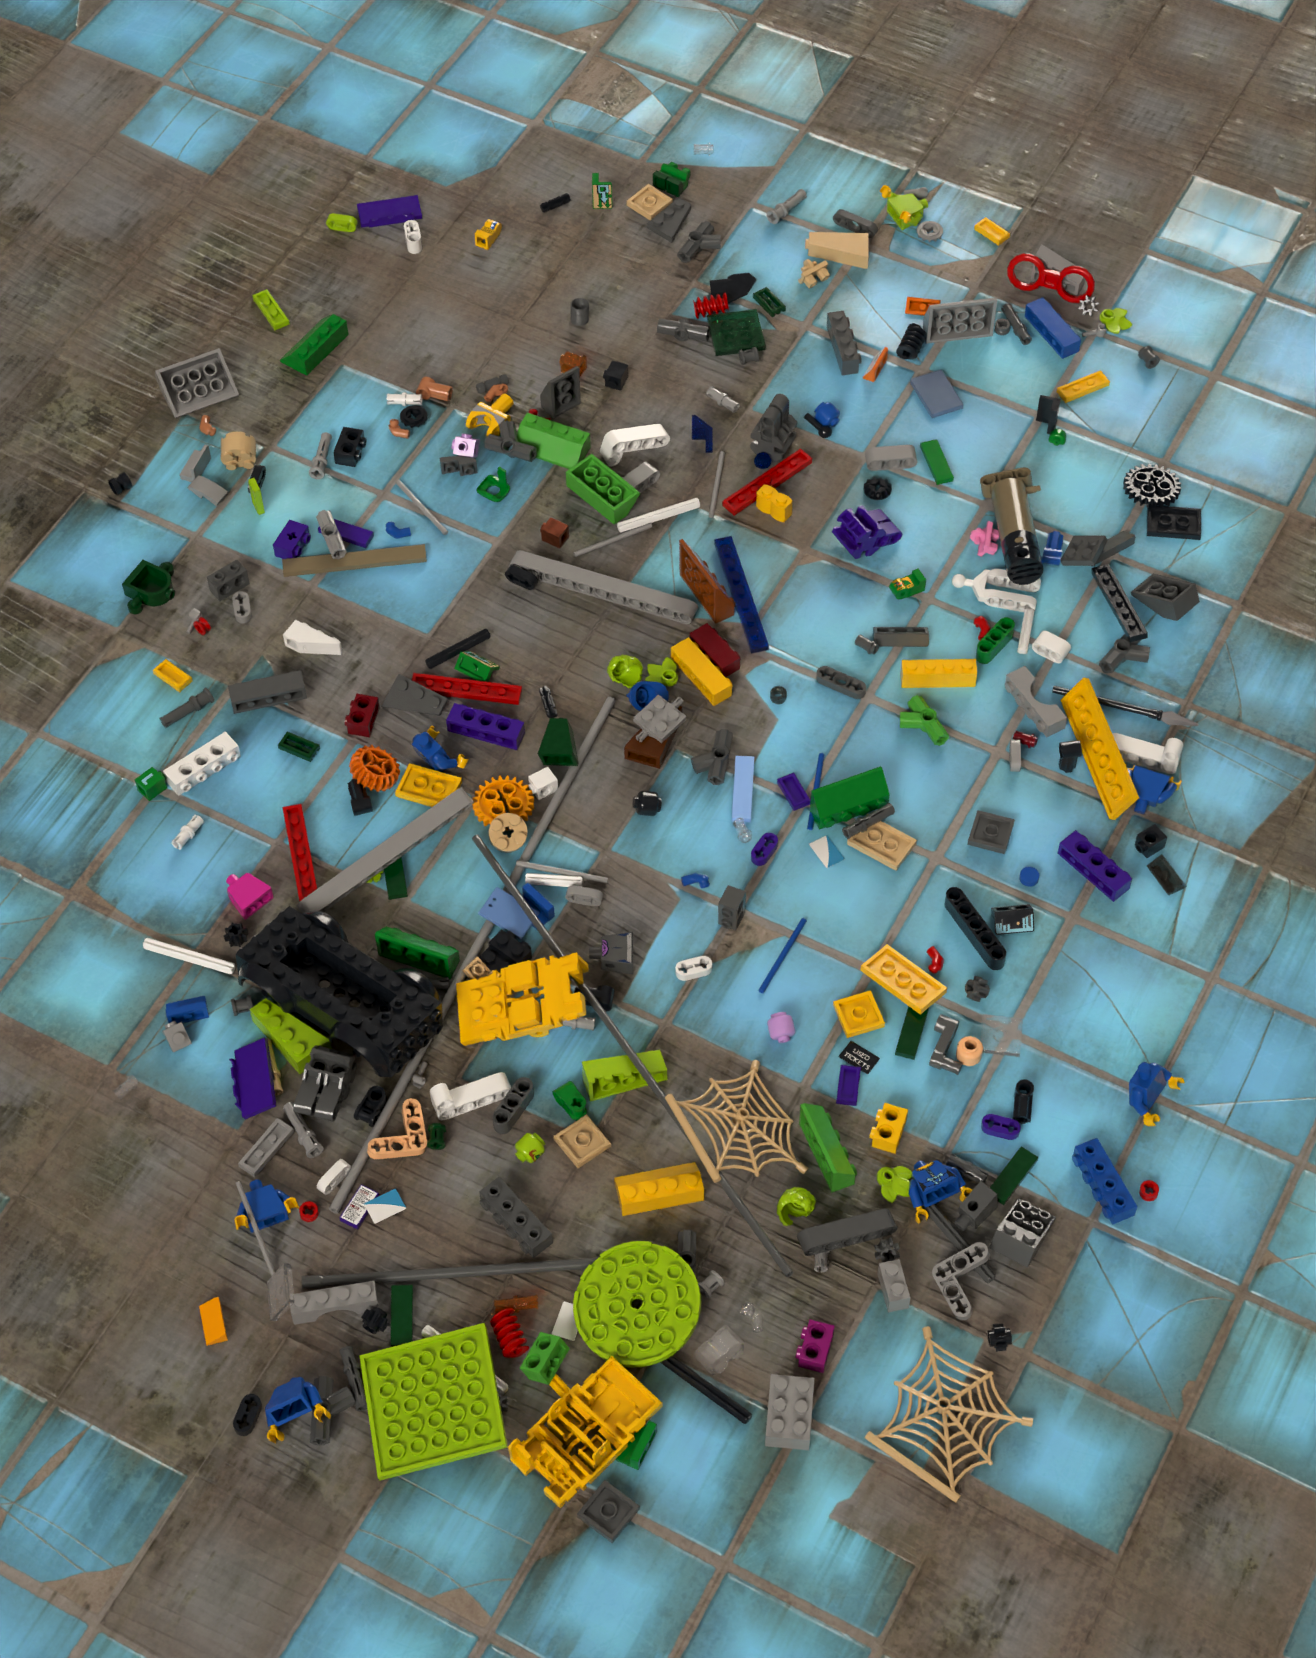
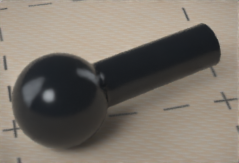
M809 413L804 416V419L818 430L820 437L828 438L831 436L832 429L829 426L822 425Z

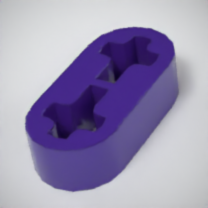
M765 833L751 851V861L754 865H765L778 847V837L775 834ZM773 841V843H769L766 847V842ZM763 852V857H756V855L759 856Z
M987 1114L983 1117L981 1123L982 1131L991 1136L1014 1140L1020 1134L1021 1126L1019 1122L1011 1118ZM989 1121L993 1122L992 1127H988ZM1009 1127H1014L1012 1133L1008 1132Z

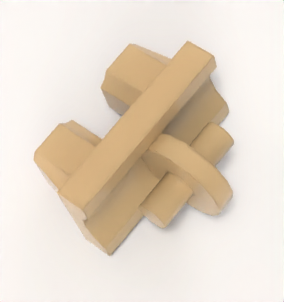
M806 259L803 262L804 267L801 268V278L798 279V282L800 284L805 283L810 289L818 282L815 279L816 276L819 277L821 282L827 280L830 276L827 270V261L825 260L817 264L816 261L811 262V260Z

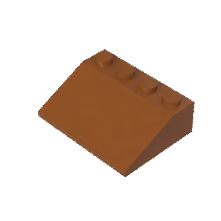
M683 539L679 540L680 576L715 624L734 616V607L736 605L733 598L729 597L725 587L718 583L716 575L710 572L707 563L702 561L699 555Z

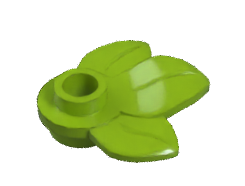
M1105 309L1100 314V321L1105 324L1108 331L1114 334H1119L1120 330L1132 327V323L1125 318L1127 314L1125 309Z
M668 657L664 659L662 666L648 664L647 671L649 676L645 678V681L659 682L668 687L674 686L678 682L676 664Z
M897 1166L893 1169L882 1167L877 1172L876 1178L879 1185H881V1194L887 1201L893 1203L897 1195L910 1197L909 1179L912 1177L910 1169L903 1166ZM885 1174H888L890 1176V1179H887L885 1177Z

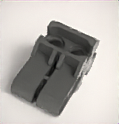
M775 395L751 433V438L755 439L750 444L752 451L760 457L763 456V452L770 454V460L774 462L782 460L797 436V432L793 431L797 427V421L789 414V399L785 395Z
M315 1045L310 1053V1063L305 1065L302 1084L296 1096L293 1111L308 1116H313L315 1113L316 1118L334 1122L342 1101L348 1097L349 1084L353 1083L357 1069V1064L354 1063L355 1055Z

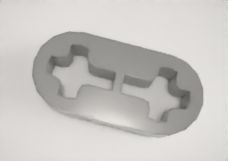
M243 591L236 592L232 597L236 621L247 623L252 618L249 596ZM239 599H243V604L239 603ZM241 611H244L245 615L241 616Z
M1010 739L1009 758L1011 772H1020L1021 769L1020 740Z
M572 885L567 888L565 898L572 903L597 907L602 903L603 893L597 889Z

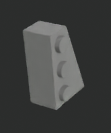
M1042 244L1035 255L1044 263L1046 269L1061 272L1066 267L1076 266ZM1034 264L1031 282H1035L1039 278L1038 268ZM1076 273L1066 275L1063 279L1065 291L1073 296H1078L1084 286L1085 278Z

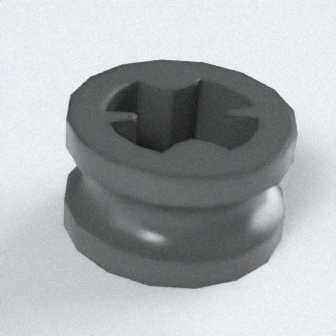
M998 319L995 322V332L998 335L1009 333L1010 322L1007 319Z

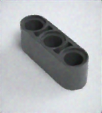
M519 1078L494 1111L493 1126L497 1133H508L533 1099V1083L529 1078ZM500 1120H506V1122H504V1123H500V1122H498V1121H500Z

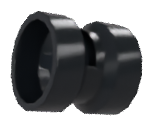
M125 472L119 474L117 478L108 480L111 490L117 496L123 490H129L133 487L130 478Z

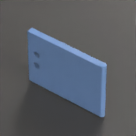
M498 887L495 888L478 912V915L503 930L511 931L519 940H522L532 925V922L514 897ZM531 907L536 916H538L540 912Z

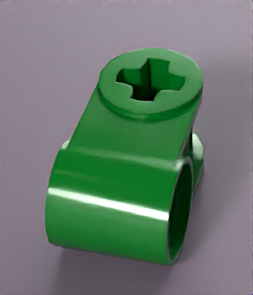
M568 1081L552 1091L556 1102L567 1112L571 1119L577 1121L587 1114L586 1100L572 1081Z

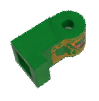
M917 568L912 571V574L893 580L889 585V589L898 600L908 598L925 591L926 578Z

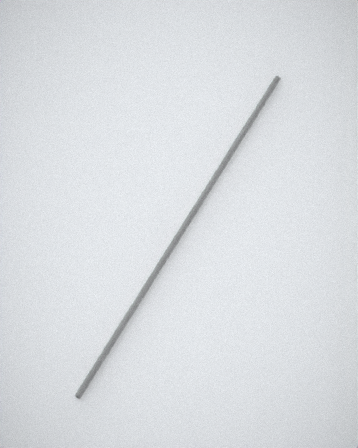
M607 697L577 752L578 766H570L519 861L529 862L609 715L615 703L614 698ZM515 866L509 878L515 886L525 867ZM504 886L503 891L511 895L507 887ZM487 919L442 1000V1019H444L457 995L456 983L464 982L466 974L462 970L478 956L495 925ZM433 1037L427 1046L422 1047L416 1056L409 1060L330 1205L329 1210L331 1212L339 1213L369 1157L367 1153L369 1141L380 1137Z

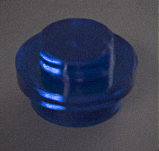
M758 453L754 458V464L757 468L766 469L771 465V458L767 453Z

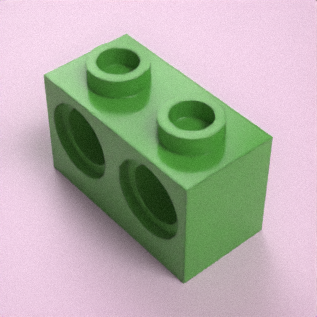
M540 1332L520 1369L529 1380L549 1385L570 1348L560 1336Z

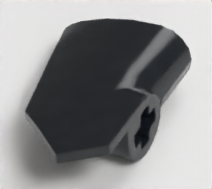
M750 273L730 275L727 279L710 280L711 295L716 299L717 294L722 298L723 293H726L727 301L730 303L746 296L757 279Z

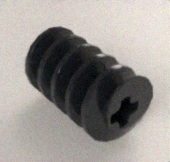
M912 323L907 327L896 350L898 357L913 360L918 356L922 344L927 337L926 332L918 324Z

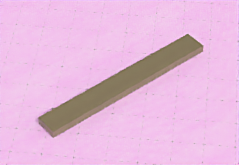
M425 544L347 552L341 559H333L331 554L282 559L284 577L427 562Z

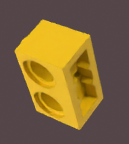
M884 1103L882 1110L878 1109L875 1121H878L876 1127H872L869 1137L873 1139L872 1147L896 1154L907 1121L908 1109ZM891 1117V1118H894L895 1120L890 1121V1120H888L887 1118ZM881 1135H888L889 1138H883Z

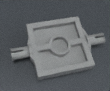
M657 695L633 719V722L642 729L636 736V739L642 742L647 736H650L660 743L665 741L686 721L687 716L677 709L684 703L683 699L677 697L676 700L670 703L660 695Z

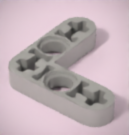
M981 1242L974 1243L935 1265L932 1270V1275L955 1317L959 1320L969 1319L973 1309L956 1278L988 1261L990 1257L989 1249ZM977 1249H980L981 1251H983V1252H982V1253H983V1256H982V1257H979L978 1255H976V1254H977V1252H976ZM969 1253H970V1256L972 1257V1259H973V1261H974V1262H972V1263H971L969 1257L967 1256ZM958 1259H966L967 1264L964 1268H957L955 1266ZM949 1264H951L953 1270L955 1271L954 1273H952L951 1269L949 1268ZM942 1269L944 1272H946V1277L944 1278L939 1276V1271ZM949 1287H957V1295L953 1297L947 1295ZM959 1300L964 1308L967 1307L964 1314L958 1312L960 1309L956 1302Z

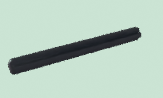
M674 1356L660 1362L743 1424H747L751 1419V1412Z

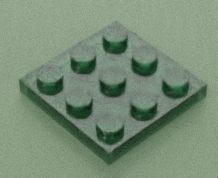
M757 309L707 315L715 356L738 354L739 350L745 351L752 349V347H756L758 351L766 350Z

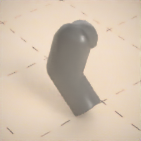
M925 187L904 190V195L911 193L916 198L924 199L928 195V190Z

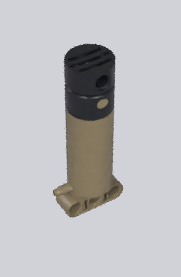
M1025 467L984 475L980 479L983 497L992 499L1007 576L1015 584H1031L1037 581L1043 574V564L1027 494L1036 493L1041 488L1039 485L1033 486L1031 471Z

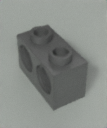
M238 560L207 576L209 589L219 601L250 584L247 570Z
M730 885L727 886L718 903L719 925L726 929L737 930L745 914L746 891Z

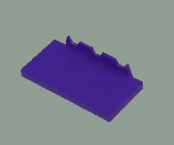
M418 195L357 204L361 228L422 219Z
M264 1037L234 1050L235 1059H229L232 1063V1068H230L231 1077L234 1080L233 1094L237 1101L235 1105L241 1110L242 1118L244 1119L276 1107L268 1039Z

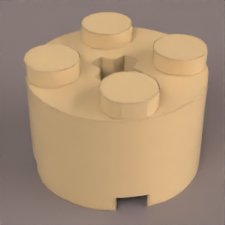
M230 432L226 434L224 439L223 437L221 438V462L226 465V469L235 470L236 467L251 469L254 467L256 461V440L253 436H245L244 432Z
M500 814L490 824L489 840L501 852H515L526 841L527 826L524 820L516 814ZM506 828L509 831L513 830L510 838L507 835H503Z

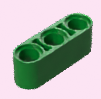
M1009 617L1000 619L979 641L976 650V660L979 663L988 664L1013 638L1014 620Z

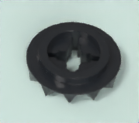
M408 406L400 413L401 423H404L405 427L410 426L413 428L417 426L419 428L421 424L425 425V421L428 420L427 411L421 406Z
M873 476L872 479H867L863 490L867 497L873 500H883L891 494L892 488L887 479L883 480L882 477L878 479ZM877 485H880L879 489L876 491L875 487H877Z

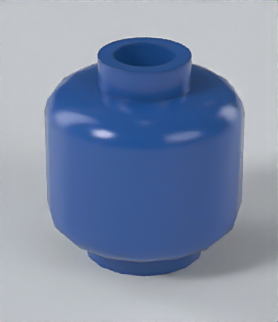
M822 402L814 411L815 419L822 425L834 427L840 421L838 418L840 411L830 402Z

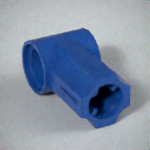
M1053 531L1048 533L1042 563L1060 565L1061 547L1063 544V535L1060 532Z

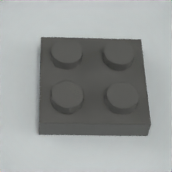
M1073 536L1060 560L1062 565L1095 566L1107 543L1106 536Z
M977 810L967 845L1005 854L1015 820Z
M604 1480L577 1513V1517L613 1543L640 1510V1506Z

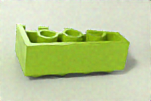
M267 998L249 1009L254 1024L268 1039H271L272 1044L299 1074L304 1072L306 1063H310V1053L315 1045L332 1049L328 1038L291 1014L283 1012L279 1006Z
M660 1050L636 1053L657 1083L667 1080V1068ZM627 1055L582 1061L583 1083L590 1102L648 1086Z

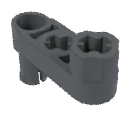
M943 1014L939 1015L934 1031L942 1034L931 1056L929 1066L939 1070L942 1068L956 1075L960 1073L963 1063L946 1057L960 1021Z

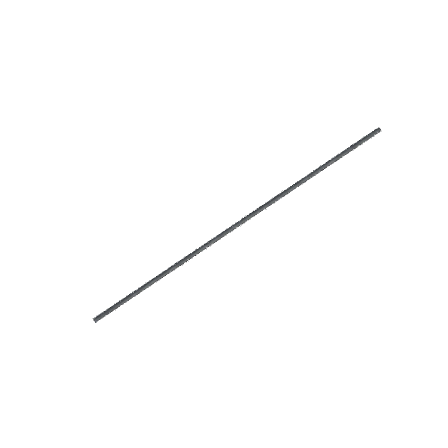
M474 835L472 840L555 956L558 959L565 956L479 835ZM570 976L688 1139L667 1103L665 1093L585 982L579 984ZM709 1156V1158L711 1159L713 1165H714L715 1168H716L717 1165L714 1163V1161L712 1160V1158ZM719 1171L721 1180L718 1183L785 1276L790 1277L793 1274L792 1269L725 1176Z

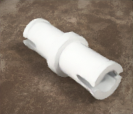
M406 392L402 394L388 393L387 404H401L402 406L422 405V394H407Z
M194 815L187 825L182 826L181 832L172 840V845L176 849L181 850L186 842L195 836V832L204 823V820L200 816Z

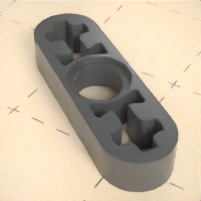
M839 209L833 216V221L837 225L855 233H868V238H873L878 232V227L874 222L843 209Z
M828 666L818 668L816 675L818 683L854 699H861L865 696L866 684ZM838 680H844L846 684L838 685L836 682Z

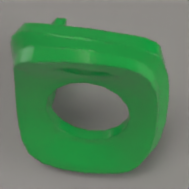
M498 467V477L488 475L476 489L478 494L493 502L502 501L510 491L506 470ZM490 486H497L500 488V491L492 495L487 492V489Z

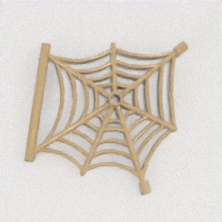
M753 1060L750 1072L739 1078L727 1081H715L713 1078H710L711 1085L709 1089L696 1099L676 1101L672 1094H668L665 1097L714 1183L721 1180L719 1175L721 1170L743 1169L755 1173V1176L758 1177L760 1175L759 1171L763 1166L774 1161L793 1163L802 1174H805L809 1169L802 1162L799 1163L794 1156L790 1143V1127L793 1120L773 1099L756 1073L760 1065L758 1060ZM750 1075L749 1081L741 1087L721 1089L718 1085L734 1083ZM754 1076L768 1098L786 1119L781 1118L769 1105L755 1084ZM752 1085L776 1118L770 1117L750 1093ZM713 1087L718 1091L716 1096L707 1104L702 1106L690 1104L706 1097ZM747 1087L745 1094L727 1096L724 1093L742 1090ZM720 1095L724 1100L719 1106L714 1109L707 1107L713 1104ZM749 1097L765 1117L759 1116L748 1102ZM744 1098L740 1104H733L730 1100ZM725 1103H727V1104L729 1105V1106H728L726 1109H724L723 1111H722V1110H718L719 1108L723 1107V1105H724ZM746 1105L755 1116L749 1115V1111L745 1109ZM679 1106L691 1113L708 1133L716 1153V1168ZM691 1109L698 1111L715 1128L723 1147L721 1157H719L718 1148L710 1130ZM704 1112L711 1113L719 1120L728 1138L726 1145L717 1125ZM718 1115H721L729 1123L730 1127L732 1128L731 1134L729 1133V1130L723 1122V1120ZM758 1121H766L763 1126V1132L757 1128ZM769 1122H774L770 1139L766 1135V1128ZM777 1123H781L778 1137L779 1145L775 1143V1130ZM784 1123H788L786 1140L790 1154L783 1149L782 1145ZM736 1132L744 1135L745 1140L734 1138ZM751 1132L757 1133L755 1135H752L751 1137L748 1136V1134ZM762 1137L767 1141L758 1143L753 1147L750 1143L752 1139ZM732 1141L745 1143L747 1149L731 1147ZM772 1145L775 1148L763 1150L754 1157L753 1150L760 1146ZM728 1150H739L749 1153L750 1159L726 1155ZM765 1153H781L786 1157L771 1158L762 1162L757 1167V1159ZM724 1159H738L752 1163L753 1169L741 1165L721 1166Z
M928 1326L922 1328L924 1340L927 1341L918 1363L900 1382L894 1381V1385L898 1386V1404L892 1420L880 1434L875 1435L869 1431L865 1439L957 1503L961 1495L955 1492V1486L964 1474L982 1464L988 1463L990 1466L993 1465L991 1449L997 1435L1015 1422L1021 1423L1023 1426L1032 1427L1033 1418L1024 1416L1018 1418L1000 1398L994 1384L993 1371H987L962 1360L931 1340L933 1336L931 1327ZM933 1346L953 1359L985 1373V1375L980 1378L950 1364L934 1353ZM927 1349H929L930 1359L920 1379L911 1387L903 1384L919 1368ZM935 1358L952 1369L976 1379V1381L972 1384H967L938 1370ZM932 1364L934 1376L920 1391L915 1390L914 1388L922 1382ZM939 1374L966 1388L962 1391L949 1388L940 1381ZM986 1379H990L996 1398L1011 1416L1002 1415L998 1412L989 1395ZM935 1380L937 1388L930 1396L923 1394ZM982 1382L988 1402L995 1413L987 1411L980 1390ZM942 1387L956 1393V1395L950 1399L944 1397ZM975 1387L977 1388L983 1411L976 1410L972 1400V1389ZM902 1389L909 1392V1404L906 1415L901 1424L889 1429L900 1411ZM967 1392L972 1409L965 1408L962 1404L961 1397ZM937 1393H938V1395H939V1399H938V1400L934 1399V1397L937 1395ZM912 1394L918 1396V1408L914 1418L907 1420L912 1407ZM922 1399L927 1400L924 1412L919 1415ZM958 1399L959 1406L950 1405ZM930 1402L937 1405L936 1407L928 1410ZM950 1410L960 1411L957 1418ZM938 1412L942 1415L943 1422L929 1415ZM964 1413H969L962 1425L960 1423L961 1416ZM973 1414L981 1415L974 1424L971 1434H969L965 1429L969 1418ZM947 1415L951 1418L953 1422H947ZM986 1417L995 1418L983 1428L978 1445L973 1439L977 1426ZM926 1418L937 1422L943 1426L944 1436L935 1427L919 1420ZM1000 1419L1010 1421L993 1434L988 1445V1453L986 1454L982 1450V1442L986 1430ZM913 1423L928 1427L936 1432L945 1442L946 1451L928 1435L904 1427ZM957 1426L960 1431L949 1437L948 1427ZM898 1430L912 1432L929 1440L947 1458L948 1471L927 1448L911 1439L892 1433ZM964 1434L968 1441L950 1449V1441L953 1438ZM881 1438H897L924 1450L942 1468L949 1480L950 1488ZM970 1443L975 1447V1451L963 1455L952 1464L951 1454L957 1449ZM978 1453L984 1458L983 1461L976 1462L964 1469L954 1481L953 1468L958 1463Z

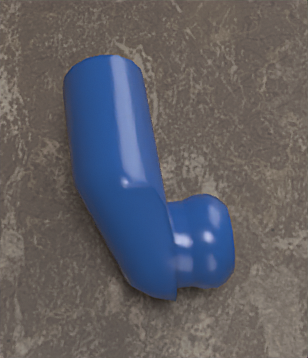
M394 522L386 523V532L392 537L398 539L411 536L409 527L399 529L395 526Z
M693 873L681 877L683 886L698 882L700 888H706L710 885L707 875Z

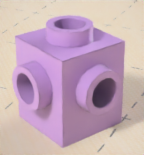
M462 433L461 436H456L452 442L453 454L462 457H477L480 440L473 439L472 435Z

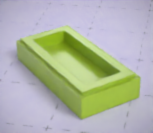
M255 478L249 479L248 484L252 503L257 514H264L261 490Z

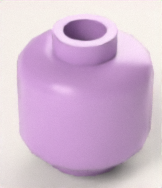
M786 1012L772 1014L771 1018L767 1021L771 1039L778 1040L779 1043L790 1041V1037L795 1034L793 1019Z

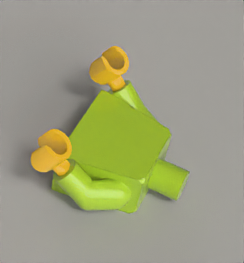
M883 185L880 189L882 197L888 199L887 212L901 230L919 224L923 218V210L928 208V202L925 198L918 201L914 194L911 193L897 195L891 192V188L887 185Z

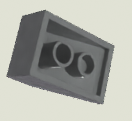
M578 366L550 380L540 394L541 407L552 419L581 404Z
M1154 573L1131 591L1133 597L1163 618L1175 621L1181 619L1182 616L1200 602L1195 583Z

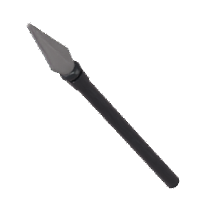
M1053 686L1052 693L1065 696L1070 689ZM1097 696L1100 705L1148 716L1152 719L1157 718V721H1163L1168 725H1199L1172 711L1163 712L1162 710L1147 709Z

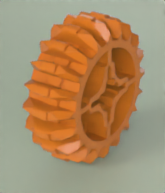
M365 745L356 750L355 754L352 755L349 767L350 773L353 774L352 778L357 779V784H363V788L368 787L370 791L375 789L377 792L380 790L385 792L397 782L400 775V764L396 763L397 758H392V753L388 754L386 749L381 750L379 746L374 748L373 745L369 747Z

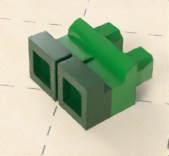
M670 162L668 165L663 163L661 170H656L653 173V187L680 197L688 187L691 171L688 168L679 170L678 165L674 162Z

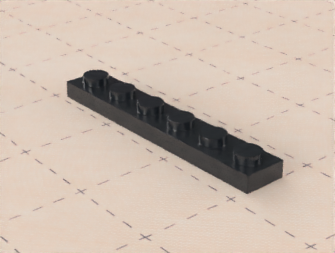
M1106 564L1091 568L1096 583L1129 642L1148 638V632L1110 565Z

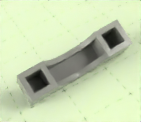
M1023 666L1006 675L1005 689L1013 695L1016 703L1025 710L1027 717L1034 721L1037 729L1047 738L1065 729L1067 717L1057 704L1046 705L1038 702L1032 696L1031 692L1034 690L1035 677L1026 666Z
M374 1281L289 1295L294 1325L314 1322L321 1315L331 1311L349 1310L362 1314L366 1309L379 1308Z

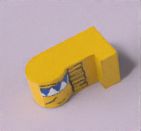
M488 219L480 230L477 229L474 233L475 245L489 250L500 235L502 224Z

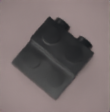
M501 929L489 941V947L479 958L490 971L497 970L501 973V968L531 960L532 951L527 942L522 941L520 943L511 931L505 932Z

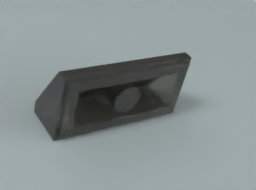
M1162 854L1147 865L1168 895L1187 887L1170 862Z

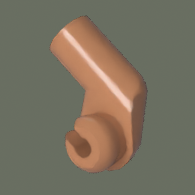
M506 384L493 385L484 396L485 401L490 403L494 397L506 394L508 386Z
M203 415L199 426L200 431L206 435L214 436L216 428L209 424L210 417Z
M391 419L388 425L391 433L396 437L409 439L410 430L401 429L398 425L399 421Z

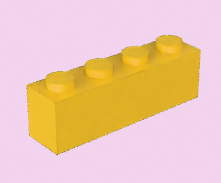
M688 637L671 647V659L713 706L732 696V682L729 678L724 677L718 666H714L707 654H703L696 642L693 643Z
M976 659L902 660L900 672L901 688L975 687L977 679Z

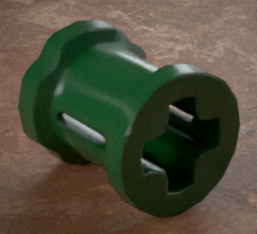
M432 1123L428 1126V1131L430 1132V1140L427 1141L428 1148L433 1150L445 1148L444 1133L447 1128L445 1125Z

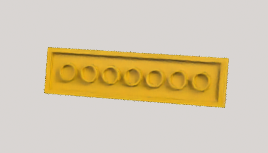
M1082 678L1060 701L1074 735L1081 743L1082 754L1108 817L1111 820H1116L1139 799V796L1091 682L1088 678Z

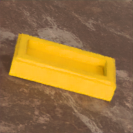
M986 217L974 227V230L998 246L1010 238L1009 232Z
M167 659L153 669L154 675L179 693L193 681L191 676Z

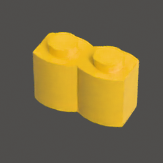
M763 485L757 491L756 507L760 511L770 514L775 520L785 522L792 515V499L789 496L778 493L775 488L769 485Z

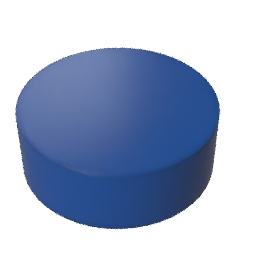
M1033 867L1023 868L1020 872V882L1028 887L1035 886L1039 881L1038 870Z

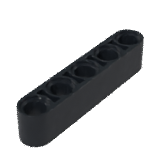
M957 887L949 888L946 891L944 903L946 910L987 966L992 970H1001L1006 959L1005 948L963 891Z

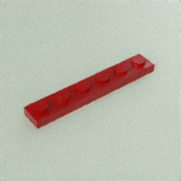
M799 449L723 500L722 506L735 516L756 501L757 491L763 485L776 488L810 465L812 458L802 449Z
M413 673L412 681L442 696L519 705L522 695V686L419 673Z
M297 804L282 808L299 901L314 892L317 889L302 805Z

